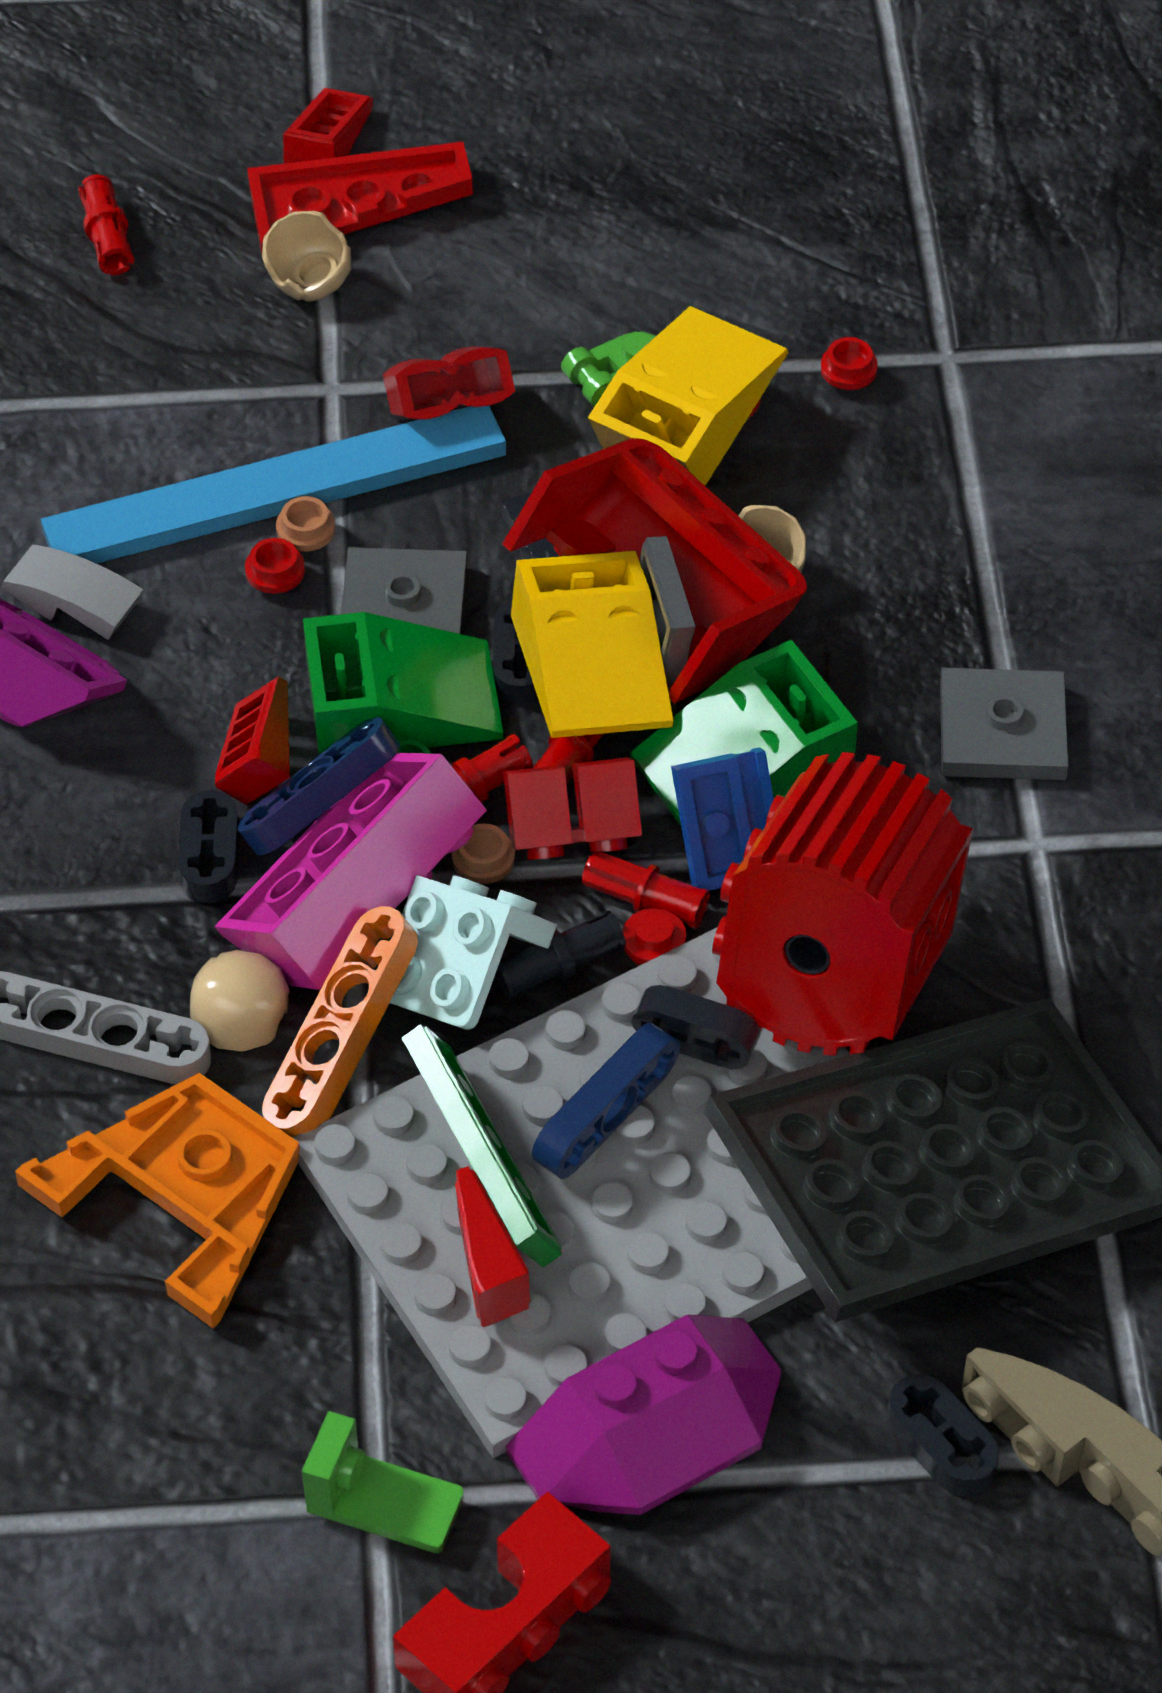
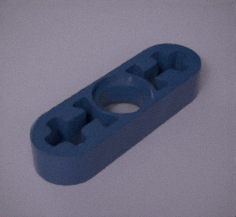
M374 717L362 722L251 808L239 821L237 830L256 855H265L276 850L390 761L399 750L400 742L381 717Z
M646 1023L641 1026L545 1124L533 1145L532 1159L560 1179L570 1177L667 1077L679 1056L680 1041L653 1023Z

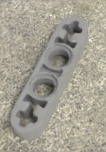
M0 971V998H8L9 1004L0 1003V1040L170 1084H178L198 1073L205 1075L210 1068L211 1051L207 1031L200 1023L190 1018ZM58 1009L68 1010L76 1016L71 1025L60 1030H50L41 1024V1020L46 1014ZM21 1013L27 1015L26 1020H22ZM117 1025H127L137 1031L134 1039L125 1045H109L101 1039L106 1030ZM156 1035L157 1042L150 1040V1036ZM182 1044L190 1045L192 1051L184 1050L179 1058L170 1057V1052H178Z

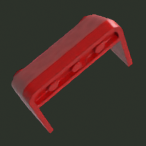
M632 438L544 471L502 545L511 552L546 538L554 546L556 553L560 557L636 551L640 560L643 542L646 541V537L667 536L695 623V631L687 663L668 691L669 699L675 704L710 687L734 666L744 661L794 610L805 593L807 584L805 578L795 566L666 450L651 441Z

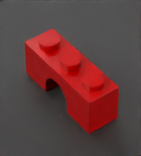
M547 1491L497 1538L498 1572L519 1591L517 1596L503 1607L493 1610H479L464 1604L444 1587L393 1635L395 1668L422 1693H503L509 1683V1676L527 1658L534 1662L544 1656L559 1637L560 1627L578 1609L582 1613H586L604 1597L611 1584V1545Z

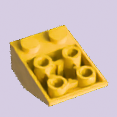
M689 306L616 372L588 416V420L603 449L632 438L651 441L666 450L706 486L788 355V349Z
M636 551L517 560L511 619L551 738L672 727L673 716L651 592Z

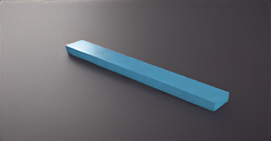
M469 406L450 411L436 418L415 420L41 518V525L48 547L71 553L98 564L279 516L284 505L297 497L310 496L321 500L323 503H328L506 455V440L489 406Z

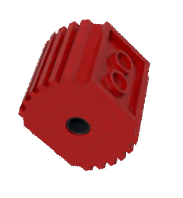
M842 752L838 760L832 763H828L829 754L816 756L808 769L798 776L786 796L777 795L774 798L768 812L765 828L763 830L755 828L752 831L745 848L743 861L741 864L732 862L725 874L720 892V900L728 902L727 916L721 919L712 945V953L720 956L716 983L727 997L726 1005L741 1010L752 1017L759 1025L761 1032L765 1028L774 1033L773 1042L785 1046L787 1041L791 1040L798 1043L797 1051L810 1053L814 1046L824 1047L823 1055L836 1056L841 1047L851 1046L849 1055L860 1054L864 1052L870 1040L881 1036L893 1040L953 933L973 828L960 824L950 810L952 798L942 788L937 795L928 789L929 778L920 773H917L914 779L905 775L906 766L896 761H893L889 768L880 765V756L868 754L864 762L854 761L855 753Z

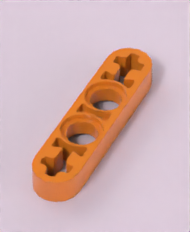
M380 906L369 910L356 922L265 1095L262 1105L264 1118L292 1138L316 1129L323 1122L331 1118L416 952L418 945L417 933L398 910L390 906ZM392 936V938H391L389 941H387V940H380V941L378 942V940H379L380 938H381V939H389V938ZM360 983H369L368 993L362 1002L351 1008L342 1007L344 996L349 989ZM332 1039L339 1040L338 1052L330 1061L321 1065H313L314 1054L320 1045ZM306 1077H309L312 1080L310 1081L309 1079H307L305 1083L303 1082ZM305 1104L301 1112L291 1111L288 1115L292 1107L301 1108Z

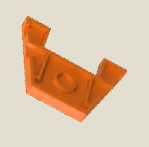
M198 1073L124 1111L126 1119L95 1135L90 1131H86L66 1141L67 1149L41 1163L35 1157L22 1164L15 1171L19 1187L63 1218L108 1173L113 1172L206 1239L165 1280V1285L169 1297L214 1329L221 1321L300 1160V1145L294 1138L204 1075Z

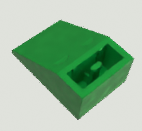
M367 612L303 618L307 669L319 755L354 727L374 717H381L398 741L415 740L424 744L427 748L504 739L488 640Z
M789 640L738 663L673 717L672 727L659 728L630 752V758L634 760V764L681 826L671 766L729 753L739 754L760 747L766 751L773 798L777 795L785 797L798 776L808 769L816 756L829 754L828 763H832L838 760L842 752L855 753L858 722L796 644Z

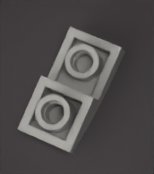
M34 544L5 578L0 587L50 621L61 609L107 640L111 638L135 606L144 590L126 578L87 559L65 551Z

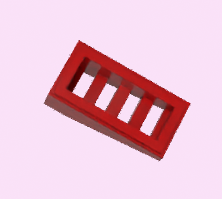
M323 88L283 134V164L348 156L373 109V98L366 95Z
M280 676L235 705L216 769V788L244 805L251 803L290 778L288 681Z
M469 1166L456 1170L457 1212L476 1316L480 1320L481 1326L487 1327L529 1309V1303H531L529 1270L473 1169L470 1170Z

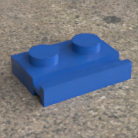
M760 747L739 754L729 753L671 766L692 886L700 889L705 888L709 891L721 888L730 864L732 862L741 864L743 861L745 848L752 831L755 828L763 830L766 826L768 812L774 798L766 751Z

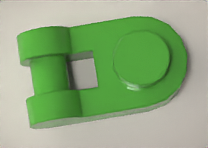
M631 332L590 350L586 347L575 348L564 357L561 363V370L572 383L583 386V396L595 407L616 372L656 336L646 332Z

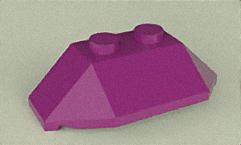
M0 598V718L3 721L15 726L27 727L36 722L65 715L124 691L127 679L120 675L119 671L112 664L24 610Z
M686 1314L566 1378L506 1445V1453L537 1500L548 1491L566 1506L597 1512L642 1515L762 1448L782 1370L744 1318Z

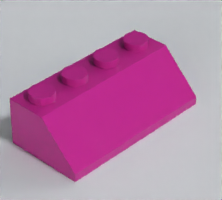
M396 753L384 766L321 814L214 927L224 938L242 951L259 953L280 966L288 985L320 990L359 918L369 910L380 906H390L395 909L405 898H408L416 875L432 879L433 873L431 870L446 854L456 851L471 838L474 832L472 826L487 809L442 754Z

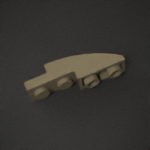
M978 1347L970 1352L966 1357L961 1390L974 1414L985 1422L992 1421L1011 1440L1013 1449L1019 1459L1031 1470H1041L1057 1487L1078 1471L1091 1495L1104 1505L1111 1504L1131 1524L1135 1537L1148 1552L1156 1556L1162 1555V1440L1116 1404L1086 1386L1055 1371L1011 1355Z

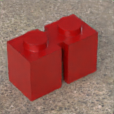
M627 757L572 764L578 827L572 828L564 767L556 765L503 771L510 839L513 843V848L515 850L526 849L527 859L529 860L565 856V844L583 841L589 842L590 852L627 849V837L642 836L634 760Z

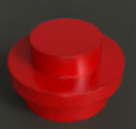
M844 337L830 344L828 350L821 358L820 370L823 378L830 385L844 390H856L866 387L874 381L877 375L878 361L867 342L855 337Z
M282 538L264 539L254 545L246 559L245 574L247 581L252 587L264 593L277 594L287 592L295 588L302 581L305 574L304 559L296 547L288 540Z
M650 908L636 912L625 922L622 930L626 940L624 950L638 966L686 943V929L683 922L675 914L663 909Z

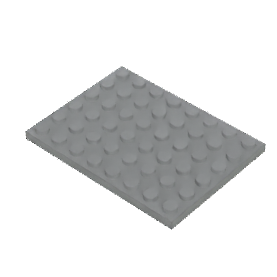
M717 928L456 1056L563 1248L561 1250L563 1255L544 1268L517 1248L529 1270L531 1303H529V1309L487 1327H482L480 1320L476 1316L457 1212L455 1183L457 1181L456 1170L469 1166L470 1170L473 1168L422 1074L323 1122L312 1131L293 1137L300 1145L299 1166L493 1459L506 1452V1445L562 1382L575 1373L686 1314L744 1318L748 1323L813 1288L704 1111L709 1095L848 1056L850 1053L845 1047H841L836 1056L823 1055L824 1047L814 1046L810 1053L797 1051V1042L788 1040L785 1046L773 1042L774 1033L764 1028L747 1066L741 1069L722 1068L679 1054L670 1073L660 1085L570 1177L566 1179L558 1178L535 1162L531 1156L536 1138L545 1124L636 1032L631 1020L647 988L655 985L673 987L726 1005L727 997L716 983L720 956L712 953V945Z

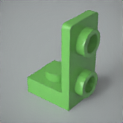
M328 1411L302 1470L307 1513L433 1553H440L444 1549L464 1500V1491L460 1485L365 1456V1450L358 1448L356 1420L332 1411Z

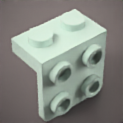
M416 875L402 915L417 933L418 945L390 1003L466 1030L472 1029L480 1018L508 938L513 937L549 949L557 924L533 915L537 903L524 897L500 890L497 900L486 897L489 891L488 887L453 875L450 885H446Z

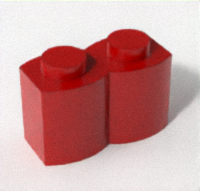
M464 347L448 353L440 360L411 359L392 366L382 374L391 414L411 419L436 418L452 411L458 405L472 407L493 405L503 401L515 392L507 351L493 347Z

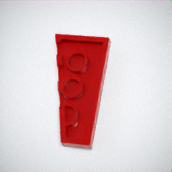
M463 141L247 168L261 254L263 252V238L274 222L295 211H317L323 213L334 227L343 234H347L473 195L472 175Z

